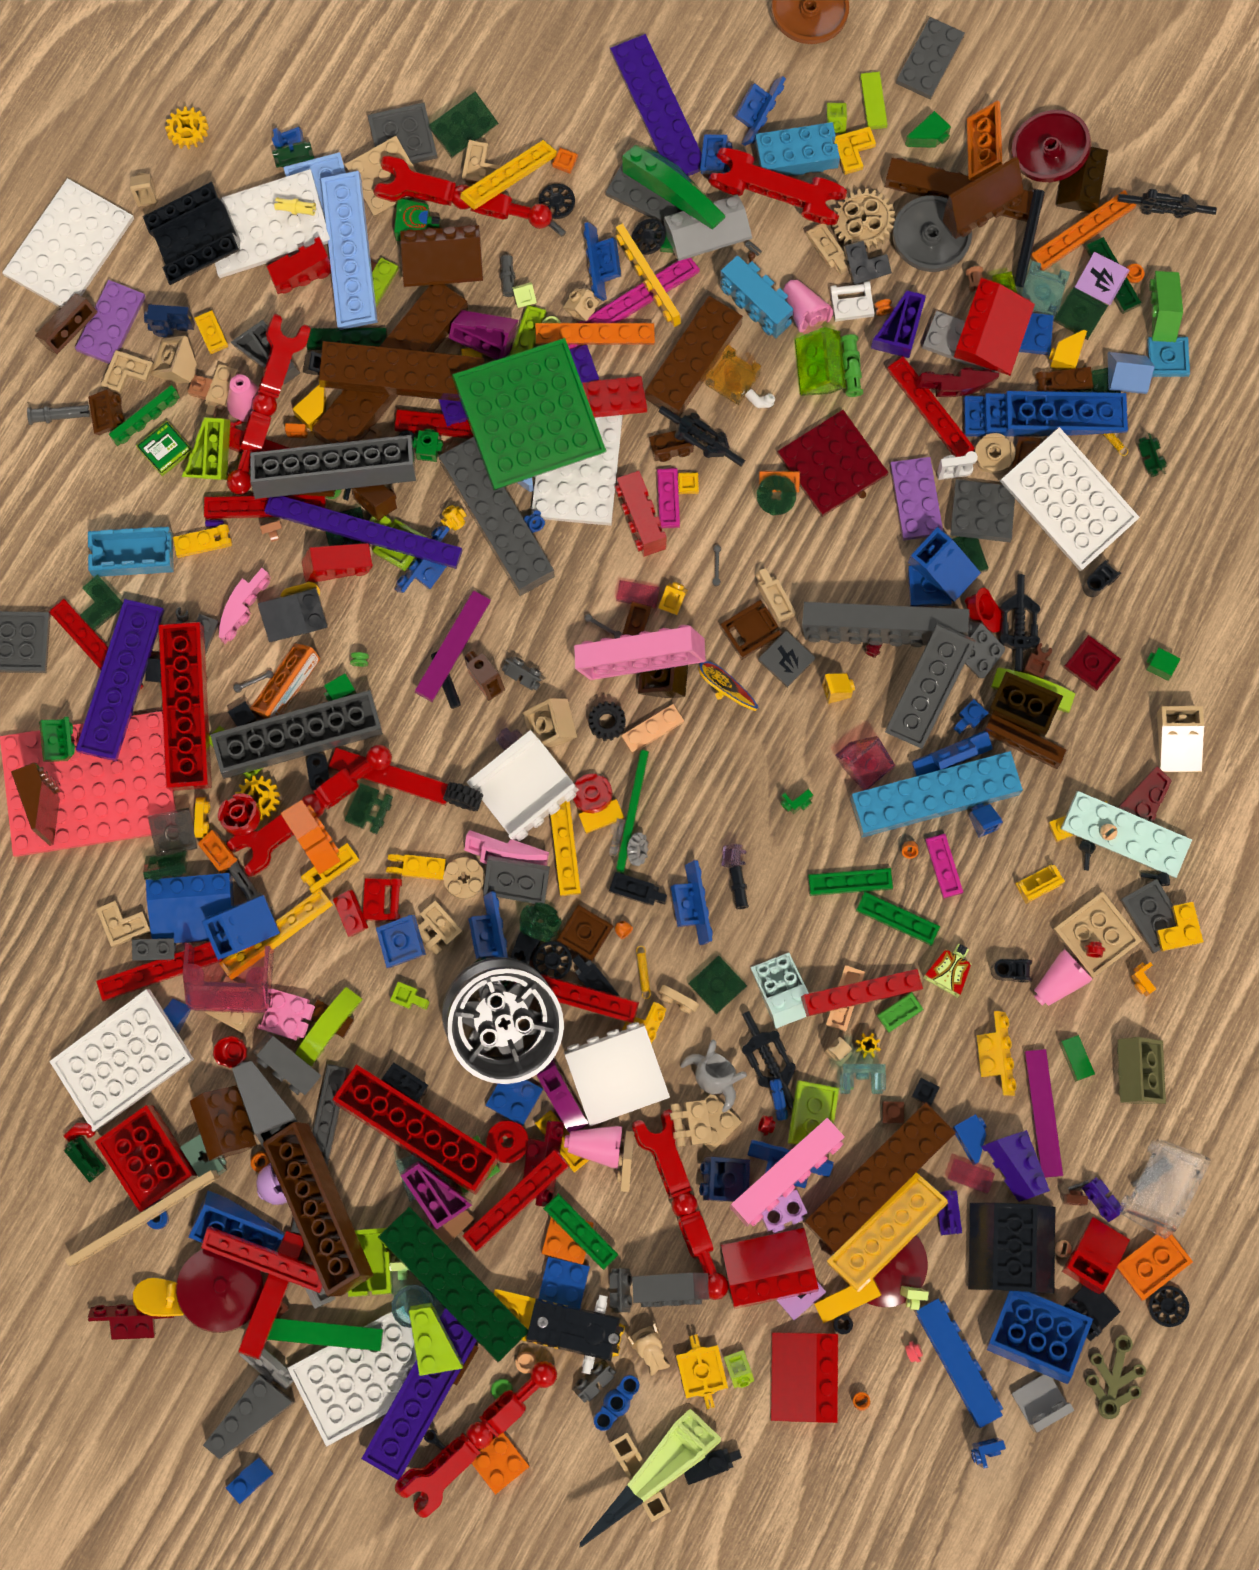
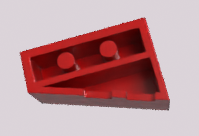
M320 237L315 238V243L307 248L304 245L299 247V252L289 257L287 254L266 266L277 294L289 293L293 288L306 286L313 280L318 278L324 279L331 274L329 258Z
M369 543L310 547L302 560L305 583H315L354 575H366L373 567Z

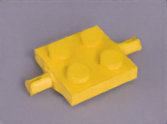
M698 1334L694 1335L696 1344L694 1343L693 1335L689 1336L692 1349L687 1353L676 1355L686 1398L694 1396L704 1397L706 1410L710 1409L708 1400H710L711 1408H715L712 1394L728 1388L718 1345L708 1348L700 1347Z

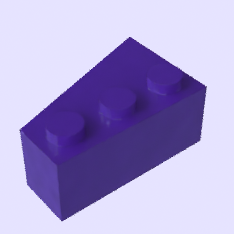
M907 290L892 314L883 324V327L873 338L871 349L909 358L926 295Z
M1027 1130L981 1146L984 1152L988 1151L994 1160L992 1164L995 1168H999L1005 1176L1004 1181L1018 1202L1050 1191Z

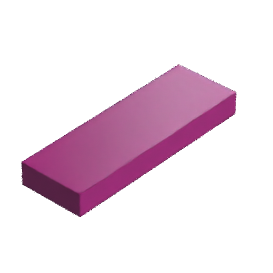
M677 468L657 469L661 528H680Z
M946 834L925 839L942 898L945 899L963 894Z

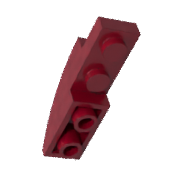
M963 368L954 376L951 373L939 375L928 371L918 377L916 388L936 389V397L964 396L992 385L998 379L999 373L989 369L976 371L972 368Z

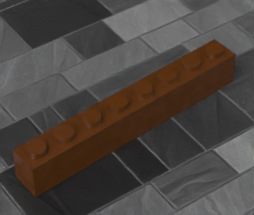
M891 158L884 187L918 196H940L948 199L949 195L973 181H970L969 176L961 172H949L943 168L929 167L920 162L912 163L903 158ZM1024 190L1021 203L1014 208L1009 207L1001 216L1027 222L1034 190Z

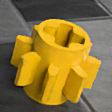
M451 505L443 510L442 515L444 518L441 519V522L450 529L458 530L464 526L465 520L463 518L467 514L459 506Z
M863 1033L861 1035L863 1040L855 1041L859 1045L856 1053L861 1051L863 1059L867 1055H870L873 1059L875 1057L873 1052L881 1051L877 1047L881 1040H875L873 1038L874 1033L870 1037H866ZM867 1041H870L873 1047L869 1051L865 1050L866 1046L863 1045Z

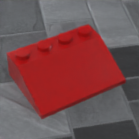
M981 278L956 347L954 358L1011 376L1035 304L999 283Z
M145 1105L95 1141V1144L140 1213L198 1177L154 1105Z
M805 1228L721 1245L734 1309L819 1291Z
M772 1333L771 1421L838 1423V1334Z

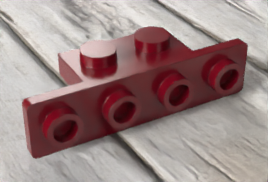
M547 1122L545 1141L528 1139L523 1179L554 1150L560 1153L564 1128L563 1122ZM556 1180L536 1197V1206L545 1207L554 1198Z
M126 1304L116 1306L97 1305L91 1307L88 1314L89 1322L109 1321L111 1340L155 1338L154 1319L174 1318V1316L161 1317L143 1314L135 1305Z

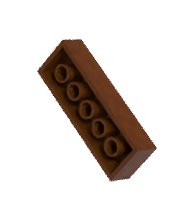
M708 296L646 388V400L659 408L663 405L678 416H681L741 327L743 315Z

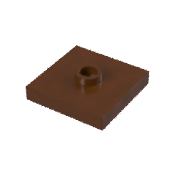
M578 905L557 938V941L593 962L614 925Z

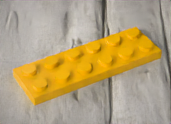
M916 1172L827 1260V1264L851 1287L859 1292L948 1204V1200Z

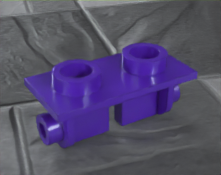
M1095 1177L1090 1183L1082 1187L1088 1199L1093 1202L1100 1215L1107 1222L1112 1221L1123 1212L1121 1209L1123 1206L1114 1195L1107 1199L1105 1195L1110 1190L1101 1179L1099 1180Z
M957 1190L939 1192L948 1200V1204L938 1213L941 1236L961 1234L962 1227Z

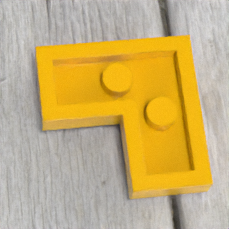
M870 127L835 137L834 144L838 146L839 161L844 175L863 170L864 166L859 152L876 147Z
M1194 902L1172 906L1176 927L1156 931L1161 952L1202 944L1204 941Z

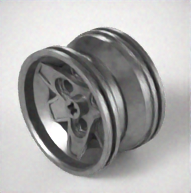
M494 957L470 965L451 983L443 1002V1027L452 1051L467 1071L482 1080L498 1084H511L527 1080L538 1074L551 1062L561 1044L564 1020L559 1001L545 979L534 968L519 960ZM500 980L517 983L506 991ZM479 989L481 1001H468L470 996ZM495 995L500 996L501 1000L497 1005L490 1003L491 997ZM534 996H536L539 1002L541 1013L528 1009ZM521 1019L528 1020V1025L524 1028L518 1027V1022ZM462 1023L474 1028L468 1039L464 1035ZM486 1032H493L494 1037L491 1040L486 1041L483 1039V1035ZM537 1034L532 1043L524 1049L523 1036ZM497 1046L503 1057H492L484 1053Z

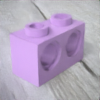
M797 1190L790 1193L786 1198L781 1196L778 1199L780 1201L779 1204L772 1210L779 1215L777 1223H771L768 1220L767 1215L769 1212L767 1209L762 1213L764 1216L762 1221L767 1232L772 1230L773 1233H777L785 1229L784 1224L792 1221L794 1225L805 1220L803 1216L807 1214V1211ZM791 1202L796 1203L799 1208L798 1213L790 1214L787 1211V1205Z

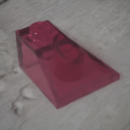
M877 736L849 742L835 755L843 769L863 791L868 790L896 766Z

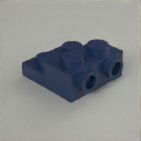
M148 304V311L144 313V323L148 324V331H152L158 337L173 336L174 329L179 331L194 330L195 322L189 307Z
M705 1157L704 1161L701 1162L700 1172L704 1174V1182L700 1184L699 1193L703 1196V1201L734 1202L749 1188V1159Z

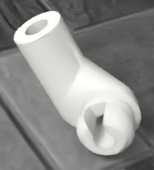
M750 389L745 394V397L756 408H770L775 402V397L772 394L759 397L753 389Z

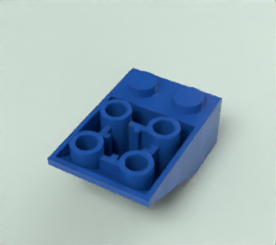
M938 527L914 551L908 562L953 602L981 574L958 545Z
M265 895L207 916L202 921L218 960L280 934Z

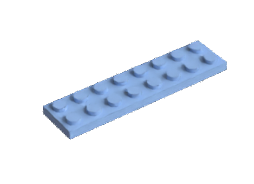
M354 171L321 178L326 229L330 237L328 247L337 327L339 330L378 323L361 173Z

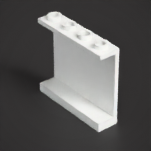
M531 730L467 781L471 788L483 794L482 801L507 831L509 838L515 841L523 840L528 835L530 829L539 827L544 822L546 816L555 814L560 809V805L565 801H571L579 790Z
M635 1022L629 1024L627 1029L620 1032L619 1029L612 1030L607 1033L606 1037L599 1039V1036L588 1039L587 1044L579 1046V1043L567 1047V1051H564L590 1126L670 1098L643 1023Z

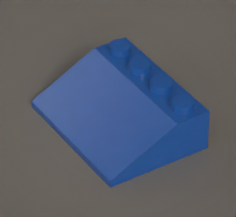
M230 873L146 880V898L151 939L174 938V944L210 941L202 921L207 916L234 906L233 877Z
M1009 1291L987 1351L1068 1384L1072 1378L1093 1318L1030 1292Z

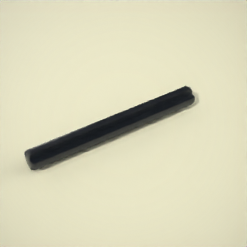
M1035 189L1032 197L1013 283L1016 287H1024L1045 194L1040 189Z

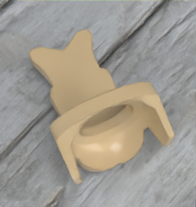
M653 1321L652 1326L643 1328L632 1336L626 1334L631 1347L637 1351L641 1358H644L646 1365L649 1366L651 1376L655 1375L658 1370L670 1367L669 1363L664 1359L665 1355L661 1350L663 1347L660 1340V1331L655 1321Z

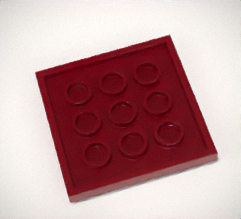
M841 410L777 451V455L789 471H800V487L821 517L888 476L889 473L844 410Z

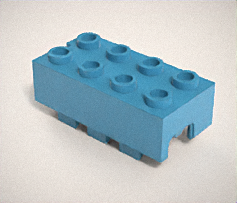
M833 122L755 134V149L758 154L759 167L786 176H797L809 172L816 173L838 168L840 156L838 146L834 144L836 136Z
M736 256L721 270L720 288L727 296L731 295L735 299L736 305L741 309L744 308L754 322L758 321L763 326L762 329L767 335H772L776 339L792 324V320L789 318L793 315V308L785 301L788 295L781 288L775 291L771 287L774 282L767 275L761 278L757 274L760 268L753 261L747 264L739 256Z
M169 527L88 531V548L92 552V554L88 555V570L93 577L174 572L173 533Z

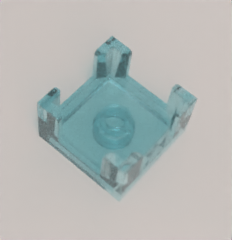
M1032 261L1021 296L1035 304L1033 310L1056 317L1070 272L1060 270L1059 275L1051 274L1040 270L1041 263Z
M842 1064L840 1067V1094H850V1090L854 1088V1077L857 1080H868L871 1077L872 1094H883V1091L886 1090L885 1064Z

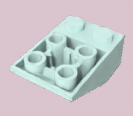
M790 953L750 967L775 1028L806 1017L801 996L809 993Z

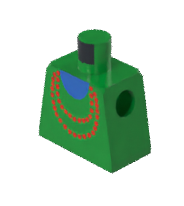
M401 198L397 201L394 231L396 241H401L400 231L440 228V216H430L429 205Z

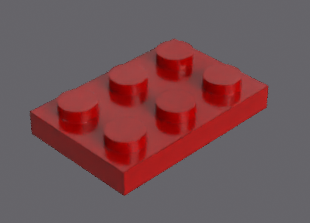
M642 376L582 382L594 418L647 412Z

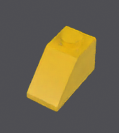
M1082 330L1059 341L1057 347L1052 348L1049 359L1052 360L1050 367L1058 370L1075 369L1087 331Z
M319 385L292 409L295 417L302 424H305L311 432L313 431L312 428L326 412V389Z
M847 673L826 674L824 676L822 686L828 704L852 697L855 686L853 680L848 678Z

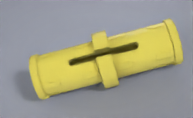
M277 197L275 199L278 202L274 204L275 210L288 211L294 215L298 213L315 215L313 210L316 211V203L302 202L296 198L289 200Z

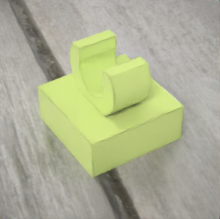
M531 282L512 287L517 308L537 303Z
M392 1256L390 1262L391 1271H398V1280H407L408 1269L396 1256Z
M901 1286L900 1295L907 1298L906 1307L919 1310L920 1300H928V1291L922 1288Z

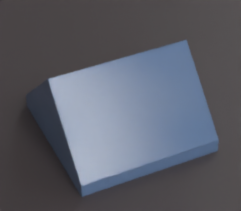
M1108 352L1109 390L1147 394L1155 367L1149 358L1143 355Z

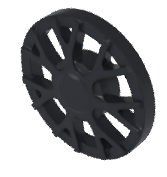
M555 183L548 185L539 195V204L549 201V209L553 208L556 210L555 215L552 214V219L567 217L575 207L574 193L564 184ZM553 188H559V192L553 193ZM564 190L569 192L566 196L561 194ZM548 192L551 194L550 198H547L544 196V194ZM565 200H572V204H566ZM565 207L567 211L562 214L559 209Z
M656 219L643 220L635 227L632 233V239L643 255L653 254L658 251L666 238L664 225ZM650 223L649 228L646 229V224ZM658 224L659 227L654 231L653 228ZM640 229H643L641 234H637ZM657 234H662L661 239L657 238ZM640 238L641 241L636 244V239ZM655 242L656 246L654 248H651L650 245H652ZM646 244L645 249L641 250L642 245Z
M549 941L537 948L533 956V965L539 974L546 972L547 976L548 970L552 969L554 970V977L552 978L561 979L571 969L572 956L569 949L562 943ZM551 945L553 952L547 954L545 947ZM558 946L564 949L560 955L555 953ZM538 953L545 955L544 961L537 959ZM561 957H569V963H561ZM545 963L547 968L540 972L538 966ZM560 965L566 969L563 974L557 971Z
M1164 1286L1151 1295L1148 1309L1156 1323L1164 1327H1175L1183 1323L1187 1318L1189 1302L1186 1295L1180 1289ZM1166 1290H1173L1172 1298L1166 1297ZM1158 1293L1164 1298L1161 1302L1154 1298ZM1181 1295L1184 1301L1177 1304L1174 1299ZM1152 1305H1160V1311L1153 1312ZM1178 1307L1185 1309L1184 1315L1177 1313ZM1161 1313L1166 1315L1164 1322L1158 1319ZM1174 1314L1178 1322L1172 1324L1169 1315Z

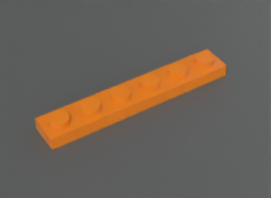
M1125 190L1122 191L1121 193H1119V194L1128 195ZM1116 195L1033 252L1030 258L1041 272L1045 271L1135 209L1136 204L1117 202L1118 195Z
M535 323V345H545L563 338L566 339L568 345H654V323Z

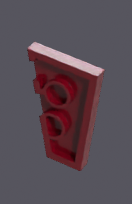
M1158 766L1154 767L1117 808L1147 821L1154 822L1157 816L1156 813L1165 798L1172 780Z

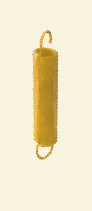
M1114 433L1103 434L1118 452L1125 447Z
M638 946L637 949L643 947L645 953L637 954L641 991L650 992L646 949L644 946Z

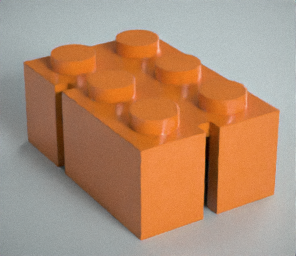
M300 800L281 812L282 817L319 875L340 862L337 853L340 851L334 842L329 843L332 841V838L325 830L318 817L313 818L316 816V813L311 805L306 807L304 802Z

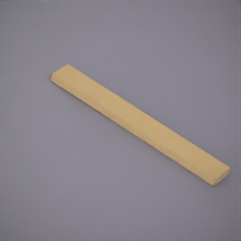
M216 1170L208 1171L66 1258L67 1265L77 1266L216 1181L220 1177Z

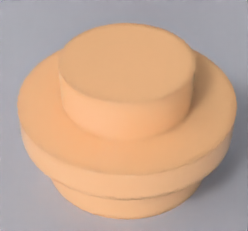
M527 1351L520 1353L515 1361L517 1369L525 1374L531 1373L532 1367L537 1363L535 1355Z

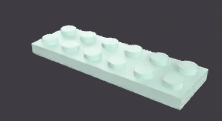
M1076 791L1061 827L1063 831L1159 872L1167 873L1174 878H1177L1192 842V839L1079 791ZM1105 824H1113L1118 831L1116 838L1104 840L1100 836V828ZM1112 828L1105 835H1110L1114 829Z

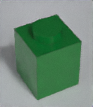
M1158 648L1155 653L1151 651L1146 663L1149 665L1146 670L1169 681L1181 658Z
M345 673L324 685L326 692L323 694L328 702L357 694Z

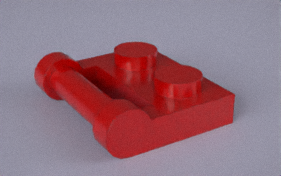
M365 878L363 916L366 921L393 922L400 919L398 911L402 879ZM386 887H391L390 914H384Z

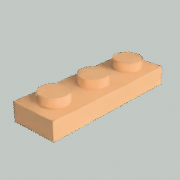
M674 704L624 733L621 735V738L633 754L684 723V720Z
M845 965L838 987L862 982L865 972ZM854 1006L830 1011L826 1026L846 1032Z

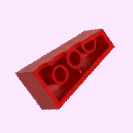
M640 471L618 477L617 485L614 486L617 497H621L623 500V504H621L622 511L630 519L628 526L631 534L635 533L637 540H634L637 551H641L643 557L666 550L667 536L665 531L662 532L659 517L654 516L656 514L652 500L647 498L649 496L648 490Z

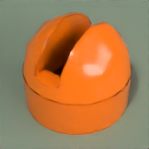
M909 840L904 842L902 845V855L908 859L915 858L918 855L917 843Z
M620 921L615 925V932L621 939L626 938L633 930V927L626 921Z
M864 1392L855 1394L853 1398L854 1407L860 1411L869 1408L871 1403L869 1395ZM865 1399L867 1400L866 1403L860 1406L857 1405L859 1402H862Z

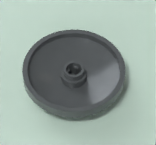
M940 196L916 198L907 203L895 219L892 234L894 246L901 258L916 269L927 272H939L950 269L957 265L969 250L972 231L965 237L960 236L955 239L942 221L948 201L947 198Z

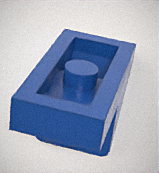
M259 1457L241 1471L240 1475L225 1488L241 1504L273 1475V1472Z

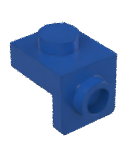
M300 127L283 133L278 128L273 129L274 137H272L275 148L289 145L290 151H293L294 143L304 141L303 132Z

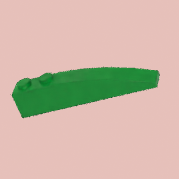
M634 145L622 156L624 174L713 230L725 219L724 213L679 166L649 147Z

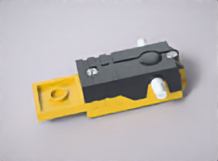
M494 1289V1295L528 1329V1334L522 1341L584 1355L581 1373L591 1374L595 1358L611 1361L612 1357L619 1356V1344L625 1326L620 1323L621 1318L605 1314L607 1296L599 1295L595 1311H589Z

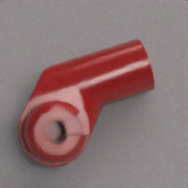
M76 1123L63 1136L70 1142L78 1135H86L87 1138H91L95 1135L96 1131L93 1132L92 1126L88 1123Z

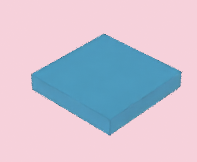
M1148 337V358L1155 366L1152 377H1189L1188 337H1177L1176 342L1152 341V337Z

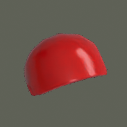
M227 1036L218 1040L215 1044L213 1056L218 1065L234 1068L246 1059L247 1047L239 1037Z

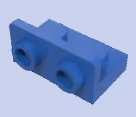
M704 134L701 174H724L730 171L729 166L717 158L720 148L732 149V142H729L727 135Z
M996 1437L973 1443V1449L970 1452L973 1462L985 1469L988 1468L985 1455H988V1457L998 1456L1001 1454V1450H1005L1006 1447L1004 1440Z

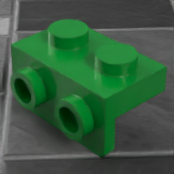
M63 717L62 720H41L39 725L43 762L68 761L75 753V745L71 742L73 725L69 723V717Z

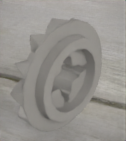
M634 833L627 846L629 861L634 866L644 864L645 858L648 857L647 851L649 849L647 846L649 842L646 840V835L642 833Z

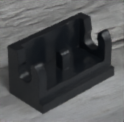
M394 1062L381 1079L418 1104L422 1096H425L429 1086Z

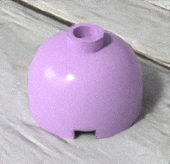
M270 1163L257 1176V1193L261 1199L272 1205H283L287 1203V1200Z

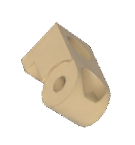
M838 1037L825 1051V1054L839 1067L853 1053L851 1052L852 1048L841 1037Z

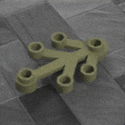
M1120 1335L1114 1341V1347L1117 1352L1112 1375L1105 1365L1101 1354L1094 1353L1090 1356V1363L1097 1367L1109 1387L1106 1396L1099 1385V1378L1096 1375H1088L1085 1379L1086 1385L1092 1388L1099 1399L1098 1411L1105 1419L1116 1418L1120 1413L1122 1405L1132 1399H1138L1142 1394L1138 1386H1130L1127 1393L1116 1398L1118 1389L1137 1377H1143L1146 1374V1368L1141 1364H1136L1130 1372L1121 1377L1125 1354L1133 1346L1131 1338L1126 1335ZM1120 1340L1126 1342L1125 1348L1119 1346ZM1096 1355L1100 1357L1099 1364H1095L1093 1361ZM1137 1367L1142 1368L1143 1372L1141 1375L1136 1374L1135 1370ZM1090 1377L1096 1379L1095 1385L1089 1384ZM1133 1388L1138 1390V1395L1135 1397L1131 1395ZM1107 1404L1112 1406V1411L1109 1413L1105 1410Z

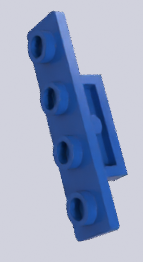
M784 76L773 82L768 93L755 83L750 86L734 116L749 128L741 143L742 145L746 146L755 142V134H759L760 127H763L768 119L766 117L768 112L776 104L775 99L777 95L784 89L783 83L786 80Z
M586 222L584 223V237L587 241L588 248L586 253L590 261L589 273L593 282L591 289L594 296L604 301L607 300L604 282L622 276L617 240L612 237L599 242L597 228L591 223Z
M447 526L436 527L431 533V539L441 542L450 528ZM416 558L409 565V570L406 574L397 580V586L394 590L404 593L414 578L427 589H431L447 566Z
M983 731L912 761L915 775L920 776L946 769L992 750L989 734L987 731Z
M693 860L685 865L688 884H676L670 886L677 927L696 925L699 945H705L712 941L713 931L708 918L709 910L706 906L705 889L702 885V871L698 860Z
M494 891L483 897L487 915L468 918L476 959L484 957L508 958L507 940L503 934V920L499 914V899Z
M751 1140L748 1156L768 1161L766 1173L791 1150L766 1144L762 1141ZM826 1160L818 1169L813 1167L810 1171L814 1174L830 1177L834 1162ZM808 1178L803 1183L797 1181L794 1186L805 1188Z

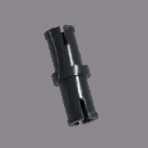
M734 866L729 871L735 908L737 910L746 909L749 907L746 895L747 884H744L742 866Z

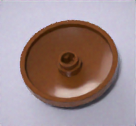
M772 0V16L776 26L785 36L799 43L819 44L826 42L841 32L848 19L849 0Z

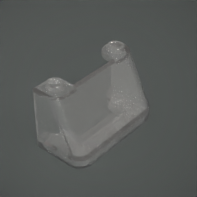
M1158 1138L1150 1143L1147 1149L1150 1152V1158L1133 1192L1129 1196L1126 1194L1120 1203V1206H1122L1120 1214L1166 1239L1179 1227L1211 1159L1203 1154Z

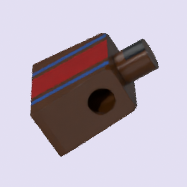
M475 651L466 654L465 660L468 662L466 666L469 674L488 701L505 691L499 673L484 654L477 655Z

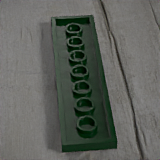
M410 1207L378 1236L381 1242L497 1363L528 1334V1329Z

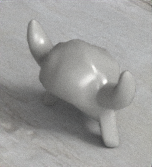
M711 1040L706 1056L692 1054L683 1060L680 1067L684 1068L691 1064L696 1065L695 1077L697 1084L711 1095L723 1093L725 1104L722 1112H727L733 1106L736 1099L733 1084L745 1078L747 1073L744 1071L737 1073L736 1069L726 1058L715 1053L717 1043L715 1040Z

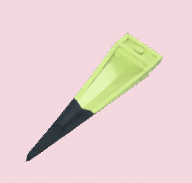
M689 1409L673 1424L628 1485L581 1540L579 1548L586 1545L703 1460L721 1442V1437L696 1413Z

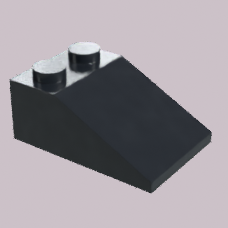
M317 587L257 603L269 642L328 628Z

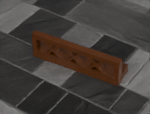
M992 714L984 730L988 732L989 737L1055 769H1058L1067 751Z

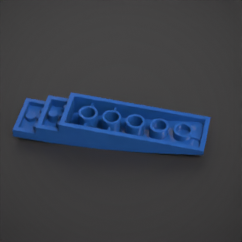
M1007 391L1006 394L986 393L985 396H964L963 398L964 434L967 437H984L990 433H999L1006 437L1050 436L1059 427L1066 435L1128 432L1126 393Z

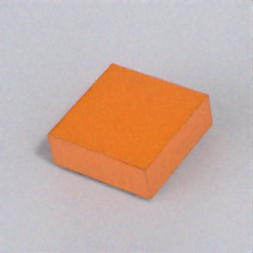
M559 148L552 167L571 174L578 154Z
M285 423L287 437L307 438L308 430L305 424Z

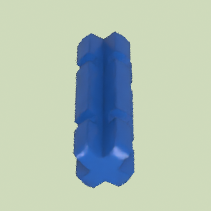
M773 1079L770 1081V1087L773 1090L772 1097L775 1110H777L775 1111L776 1117L779 1121L788 1119L787 1109H785L784 1093L781 1090L782 1083L780 1079Z

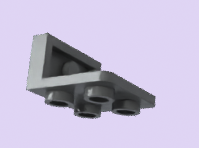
M970 621L969 637L975 639V644L965 664L978 678L983 679L1005 652V647L982 623Z

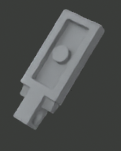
M263 1349L259 1360L240 1353V1356L268 1381L277 1382L285 1390L293 1383V1379L286 1367L265 1349Z

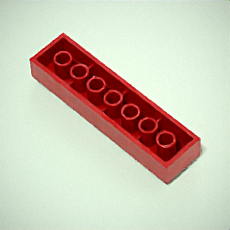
M200 622L159 625L166 788L170 791L212 788L204 626Z
M357 1064L332 1099L336 1106L474 1195L478 1193L499 1161V1156Z

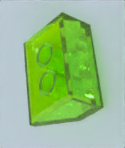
M824 326L795 339L801 396L831 394L846 388L840 331Z

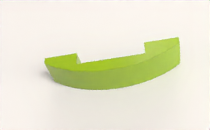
M997 668L992 688H999L1007 671L1062 695L1063 698L1057 710L1066 713L1070 712L1075 697L1074 692L1033 675L1005 668Z
M345 987L309 1031L295 1054L312 1067L323 1053L326 1045L363 999L348 987Z

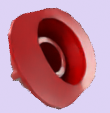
M985 587L980 588L977 594L965 599L971 619L983 622L985 627L993 633L1001 630V622H1003L1002 613L988 589Z

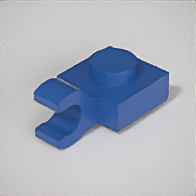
M973 699L960 712L959 716L963 719L955 725L954 730L960 734L968 725L974 729L988 715V712Z

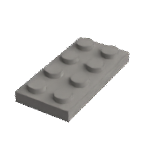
M936 311L922 349L980 370L988 369L954 358L966 321Z

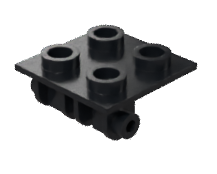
M1083 1286L1064 1305L1066 1308L1093 1318L1086 1337L1089 1341L1099 1336L1102 1330L1121 1312L1103 1292L1097 1294L1086 1286Z

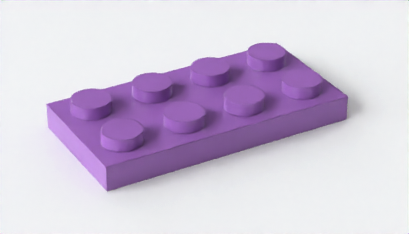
M108 280L95 306L98 313L87 323L75 347L76 351L110 364L115 351H120L145 300V294Z
M931 458L891 462L890 468L903 540L926 538L937 527L943 531Z

